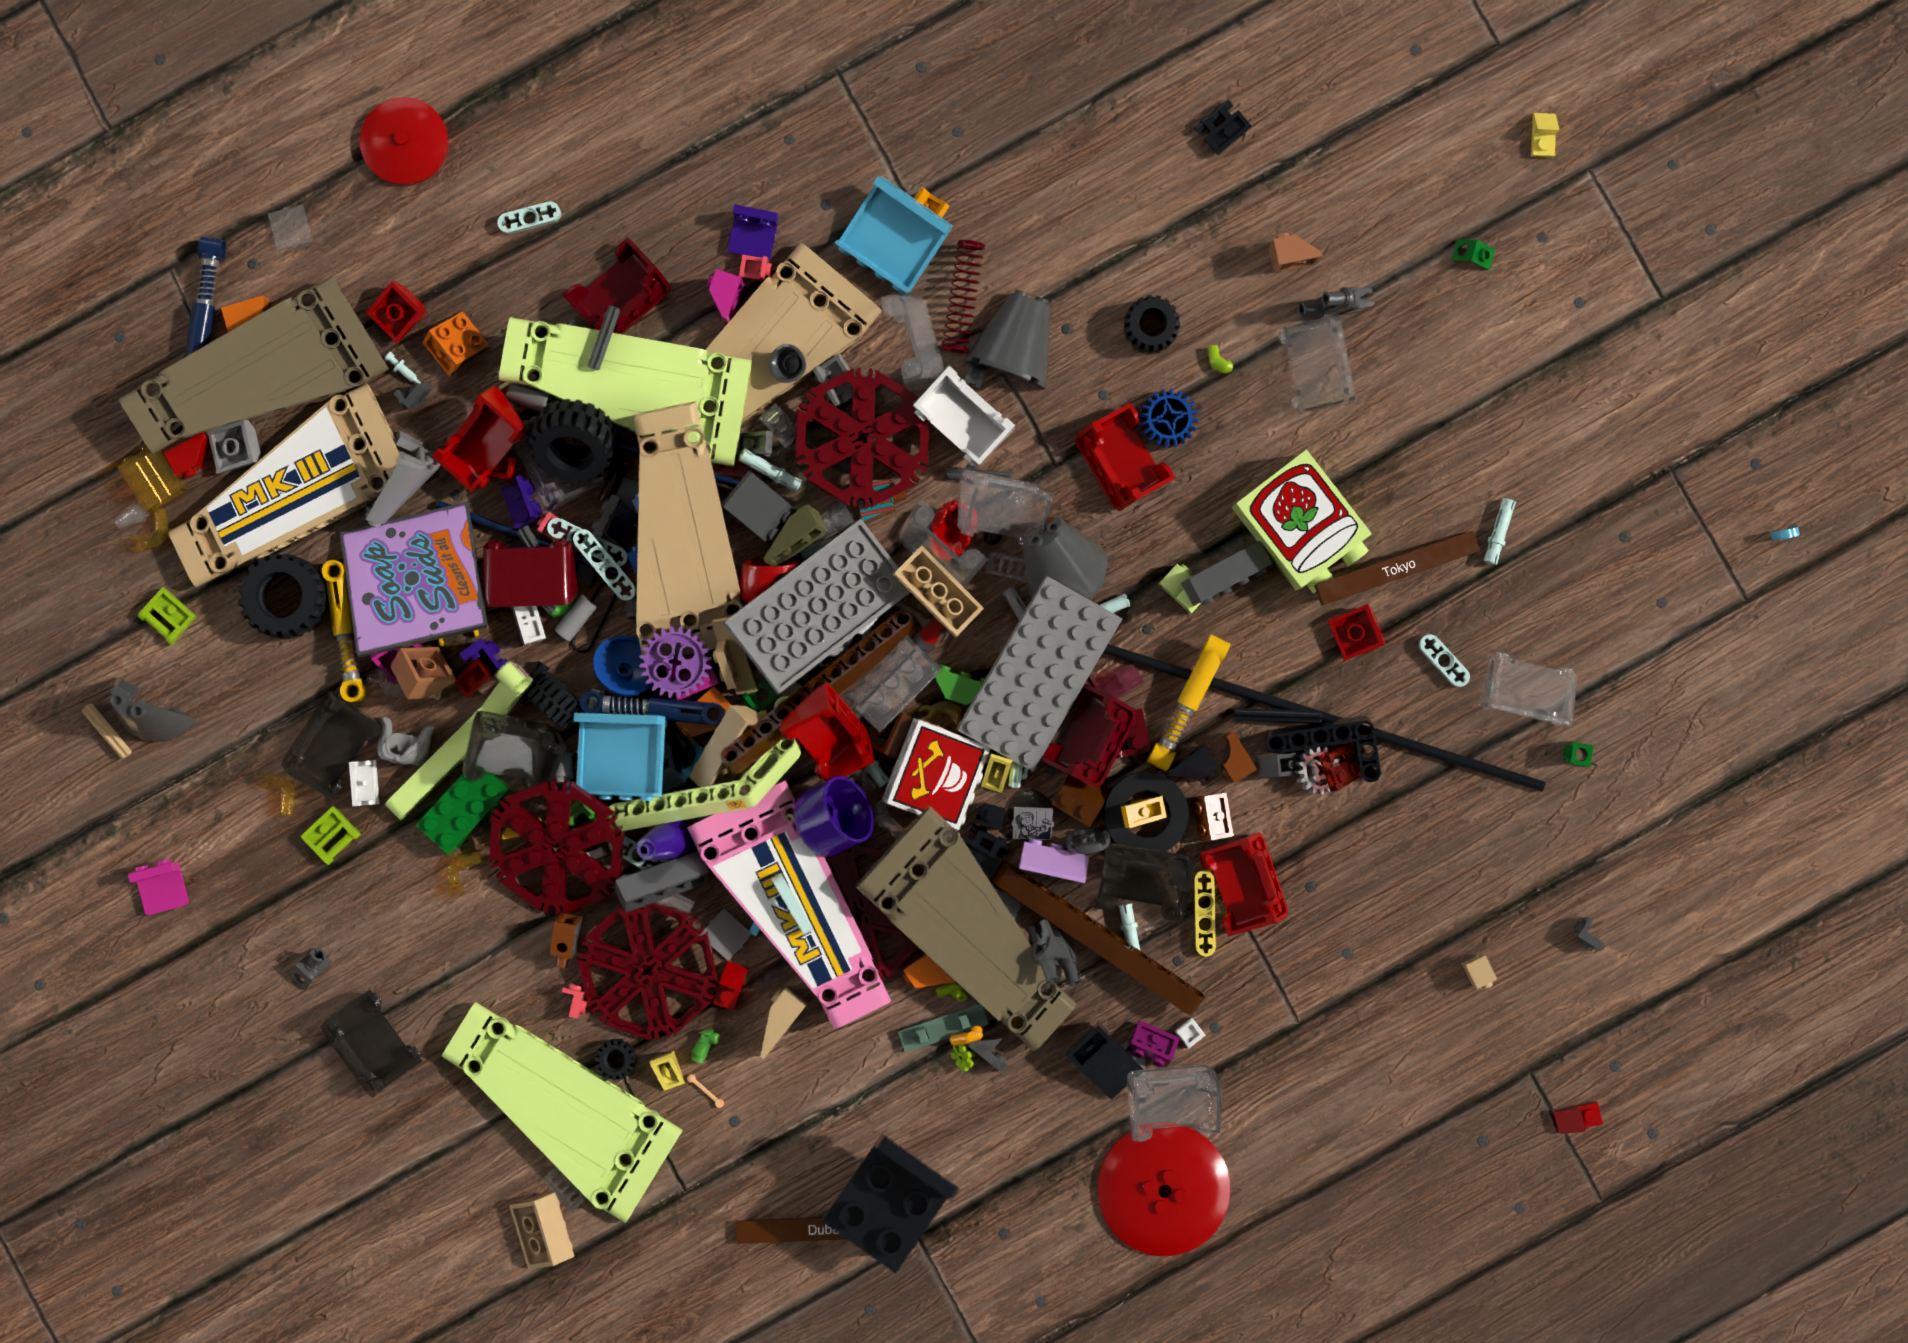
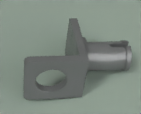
M314 948L295 965L290 973V977L301 988L306 990L312 980L327 968L331 961L326 957L323 949ZM297 974L301 975L305 982L300 980Z

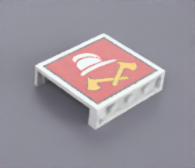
M913 718L882 801L920 815L928 806H931L953 828L959 830L960 826L964 825L966 821L968 805H971L974 800L975 793L973 792L976 784L978 785L981 782L983 766L990 759V748Z

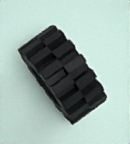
M612 1039L600 1046L595 1057L596 1069H599L600 1075L603 1074L606 1079L616 1081L617 1079H623L633 1071L637 1062V1056L634 1053L635 1049L629 1045V1042H624L623 1039ZM612 1051H618L624 1056V1063L619 1068H613L608 1064L607 1058Z

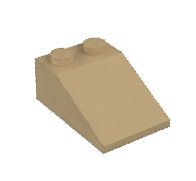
M788 986L784 990L779 988L771 999L774 1003L770 1007L760 1056L765 1059L808 1003Z

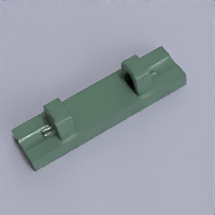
M978 1003L899 1030L898 1033L906 1053L950 1038L951 1035L968 1032L974 1025L982 1027L989 1023L983 1006Z

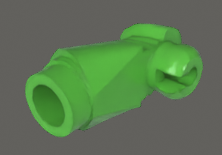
M705 1029L699 1032L701 1035L691 1051V1061L704 1064L711 1043L717 1044L720 1039V1035L716 1032L714 1033L713 1029Z

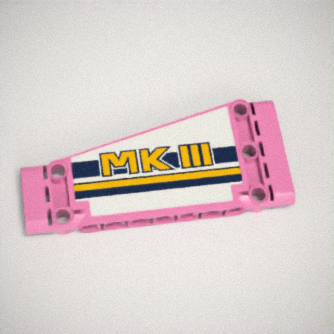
M785 780L773 786L754 807L714 814L687 827L703 861L816 995L833 1030L890 1003L891 999L824 856L808 848L796 829L795 821H789L785 818L786 810L794 809L796 803ZM792 800L793 803L781 809L779 808L780 805ZM773 810L772 813L762 818H759V815L767 811ZM751 819L753 820L752 823H749V824H747V825H745V826H743V827H741V828H739V826H738V825H740V824H742V823H745V822H747V821H749V820H751ZM754 828L757 831L755 840L746 839L744 835L746 829ZM730 829L733 830V832H731V833H729V834H727V835H724V836H722V837H720V838H719V836H718V835H720V834H722V833H724V832H726V831H728V830H730ZM712 838V842L699 847V844ZM708 847H713L717 851V856L713 860H708L704 856V851ZM779 874H782L814 929L805 935L802 933L771 880ZM866 969H871L874 972V978L869 982L864 981L862 978V973ZM877 982L880 983L879 985H876L868 990L866 989L867 987L872 986ZM825 989L833 990L834 997L831 1001H824L822 999V992ZM857 992H860V994H858V995H856V996H854V997H852V998H850V999H848V1000L846 999L847 997H849V996H851V995H853V994H855V993H857ZM837 1002H840V1004L827 1010L826 1007H829Z

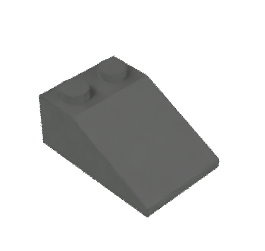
M750 471L747 472L721 504V506L770 546L789 517L797 512L788 502Z

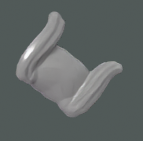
M385 716L380 719L382 723L378 741V755L380 759L401 765L412 764L417 767L422 766L428 758L431 735L435 727L432 725L422 728L419 736L414 737L402 733H392L391 720Z

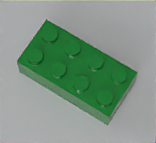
M475 760L422 817L416 826L447 855H452L513 789L482 760Z

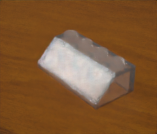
M907 635L845 698L881 732L941 672L942 668Z

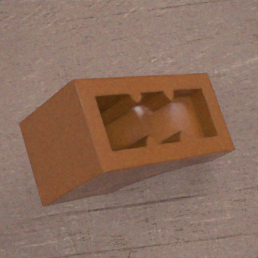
M1231 732L1224 736L1228 745V755L1225 762L1221 764L1223 769L1220 771L1227 782L1231 780L1232 783H1236L1256 771L1257 768L1235 732Z

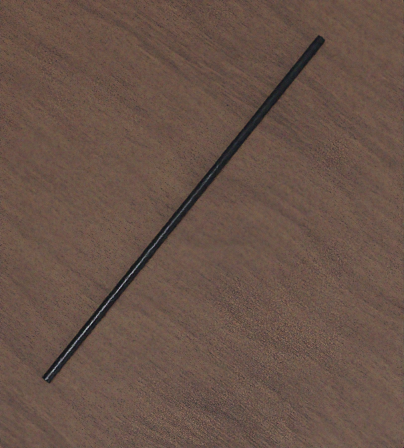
M1110 644L1106 646L1102 653L1185 680L1189 679L1193 671ZM1213 677L1209 685L1210 688L1280 710L1320 711ZM1321 711L1322 722L1344 719ZM1361 724L1358 727V731L1366 732L1370 726ZM1339 727L1340 729L1348 730L1345 727ZM1375 728L1376 740L1540 792L1544 790L1545 781Z

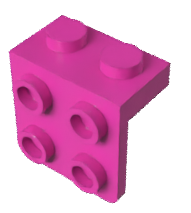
M167 859L156 862L157 867L148 868V865L134 868L135 872L128 874L130 883L137 882L146 915L186 906L189 903L179 862L170 863V860Z

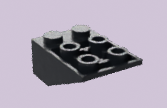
M1099 1021L1066 1051V1056L1111 1100L1144 1070Z

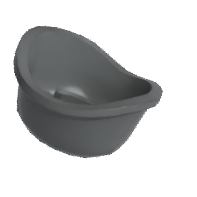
M782 344L773 351L770 357V372L779 382H794L804 374L806 359L796 346Z

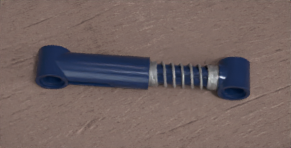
M201 237L199 240L198 256L202 259V270H200L202 274L199 276L201 281L198 282L200 285L197 288L199 293L196 294L198 298L195 299V303H192L185 356L182 359L210 343L215 306H212L213 300L211 299L214 296L212 294L213 290H215L213 286L216 284L214 279L217 278L215 273L218 272L216 268H218L219 262L223 261L226 255L225 239Z
M593 691L584 693L580 698V707L586 713L603 714L604 712L610 713L612 711L614 714L619 712L620 714L631 713L632 715L665 716V721L713 726L720 724L726 712L724 707L714 702L651 697L650 700L646 699L644 701L643 699V701H639L638 698L637 700H632V698L628 700L626 697L624 699L618 697L617 699L614 696H605V694H598ZM591 697H595L598 701L594 709H589L587 706V701ZM712 708H717L720 712L716 720H711L708 717V713ZM681 709L702 711V715L681 713Z

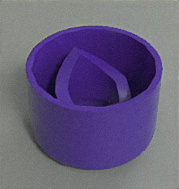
M836 776L801 794L795 803L794 821L796 829L807 847L821 856L830 857L837 855L867 840L872 833L874 818L871 805L862 789L846 777Z

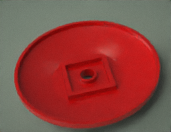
M1154 1122L1129 1131L1111 1147L1105 1156L1099 1172L1098 1200L1106 1223L1113 1233L1125 1244L1149 1255L1174 1256L1199 1247L1217 1231L1229 1206L1230 1179L1221 1154L1204 1135L1182 1124ZM1162 1185L1171 1187V1192L1166 1197L1159 1195L1158 1190Z

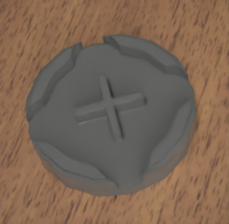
M1098 828L1079 829L1074 832L1073 836L1069 834L1066 838L1067 849L1078 854L1099 852L1106 849L1111 842L1108 831L1100 832Z

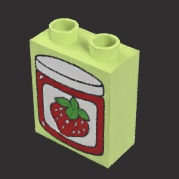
M1307 449L1232 507L1254 538L1261 542L1268 556L1295 591L1307 585L1314 594L1316 592L1315 584L1334 578L1327 569L1341 558L1349 567L1369 551L1362 541L1372 533Z

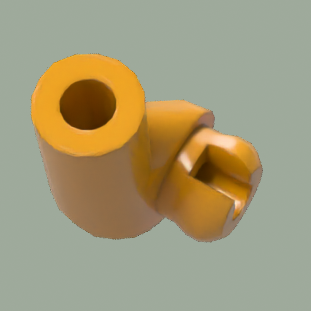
M974 1025L971 1027V1032L951 1035L950 1042L953 1046L979 1041L983 1037V1029L981 1026Z

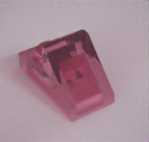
M1132 663L1098 683L1095 687L1118 698L1144 681Z

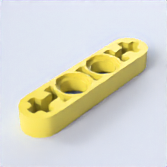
M1200 870L1195 874L1193 880L1195 948L1200 955L1207 957L1212 955L1216 949L1215 885L1212 873L1207 870ZM1202 874L1210 878V882H1206V890L1211 889V893H1198V889L1202 890V883L1198 882V878H1202ZM1208 896L1211 901L1209 907L1201 908L1198 904L1199 898ZM1202 918H1208L1211 921V927L1208 930L1204 931L1199 928V921ZM1199 933H1212V937H1207V943L1211 944V948H1208L1207 952L1199 948L1204 943V937H1199Z

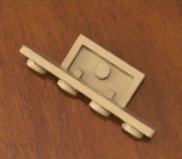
M730 617L713 620L712 627L717 638L716 650L713 651V658L715 663L719 664L721 681L725 682L728 690L735 689L737 695H742L745 692H757L758 687L746 652L723 624Z

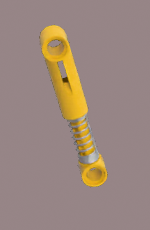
M329 560L322 567V575L326 583L333 635L339 641L337 646L340 647L338 652L341 653L339 657L342 659L340 664L343 665L341 670L344 671L340 694L348 702H360L365 698L367 689L362 683V679L359 678L360 674L357 672L359 669L356 668L358 663L355 661L357 657L354 655L356 651L353 648L355 647L353 645L354 630L345 566L342 562ZM334 566H338L340 570L339 575L333 578L331 576V569ZM353 685L358 689L355 697L349 695V689Z
M1212 634L1209 635L1201 655L1177 700L1179 708L1175 710L1176 714L1173 715V720H1170L1171 724L1167 726L1168 730L1164 731L1166 733L1165 736H1162L1159 743L1154 744L1147 758V763L1166 772L1168 771L1176 754L1174 749L1177 745L1175 743L1179 742L1178 737H1181L1180 733L1184 731V726H1187L1186 722L1189 721V716L1193 714L1194 710L1197 711L1220 663H1222L1230 648V643Z

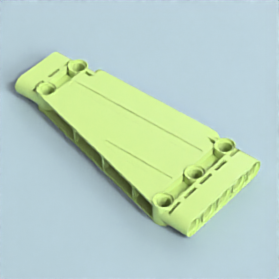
M509 318L499 371L500 381L528 385L560 400L570 399V401H575L577 399L582 400V403L585 404L589 402L594 404L596 409H602L605 412V416H609L614 424L634 433L636 431L632 415L696 401L711 463L734 467L752 360L725 356L721 353H708L707 350L612 333L600 370H594L588 367V363L600 330L566 324L551 325L543 321L535 322ZM540 328L548 330L547 335L543 338L536 336V332ZM715 359H720L724 362L721 369H714L711 366ZM729 360H731L730 370H729V373H728V372H727L728 362H729ZM533 371L540 373L539 379L535 382H531L528 379L529 374ZM727 382L726 393L723 394L724 385ZM708 402L716 405V409L712 413L704 411V405ZM721 403H724V404H723V410H722V416H719V414H720V408H721ZM698 423L692 424V425L683 426V427L698 425ZM717 425H720V427H719V433H718V438H715V437H716V431H717ZM696 431L690 432L687 436L690 442H697L700 438V434ZM716 447L715 456L712 459L713 448Z
M477 1002L473 1004L441 1056L464 1070L596 1208L607 1211L624 1223L628 1221L683 1131L661 1117L655 1110L645 1107V1104L633 1095L518 1025H512L506 1018L499 1017ZM491 1016H492L493 1018L491 1019V1021L489 1022V1024L487 1025V1027H485L486 1024L488 1023L489 1019H490ZM496 1022L503 1025V1033L495 1032L494 1024ZM481 1036V1037L479 1038V1040L477 1041L476 1045L473 1046V1045L475 1044L476 1040L478 1039V1037ZM467 1055H469L468 1058L466 1059L465 1063L462 1065V1063H463V1061L465 1060V1058L467 1057ZM472 1060L479 1062V1071L471 1069L470 1063ZM652 1116L655 1120V1125L647 1126L644 1122V1117ZM663 1122V1125L658 1131V1133L655 1132L659 1124ZM652 1141L647 1151H643L648 1142ZM628 1154L632 1162L624 1164L621 1161V1155ZM637 1160H640L638 1166L633 1171L632 1168L634 1167L635 1163L637 1162ZM628 1179V1182L623 1188V1190L620 1189L624 1181ZM599 1192L606 1193L608 1201L600 1202L597 1194ZM614 1198H616L617 1200L610 1209L609 1206Z

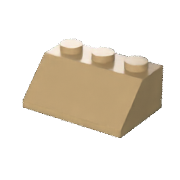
M556 1193L539 1195L509 1205L528 1269L554 1266L574 1257L573 1246L568 1237L566 1223L562 1217L560 1202Z

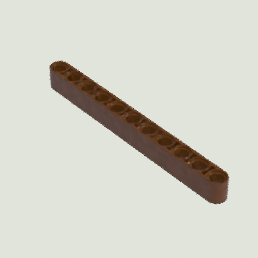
M904 609L897 611L725 747L721 752V759L730 774L741 773L784 739L780 731L781 721L818 686L828 682L839 695L912 637L916 632V625L911 612Z
M1003 861L992 877L991 881L996 886L1186 1014L1193 1015L1205 998L1204 994L1009 862Z

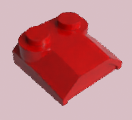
M391 281L365 314L369 315L398 344L417 322L424 319L426 309L405 286L396 281Z
M1370 604L1327 620L1342 653L1343 661L1386 645L1382 630Z

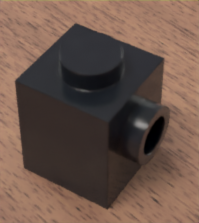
M984 802L983 807H978L976 819H979L978 824L1000 830L1006 808Z

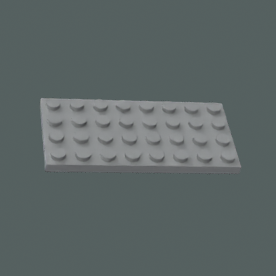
M860 519L727 619L723 624L772 688L779 694L904 598L910 591L893 575L898 566L863 520Z
M1046 575L966 711L957 730L1025 768L1034 771L1118 628L1122 618Z

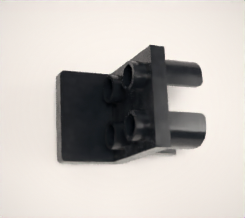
M882 1133L823 1217L822 1222L891 1271L897 1273L947 1199L952 1201L959 1188Z

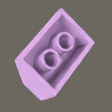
M1029 838V842H1023L1018 867L1023 870L1085 883L1089 856L1063 850V845L1051 843L1050 847L1044 846L1041 840Z

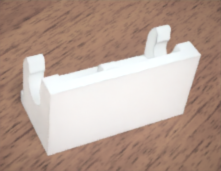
M537 606L511 607L523 647L546 639Z
M376 760L349 762L352 806L380 804Z

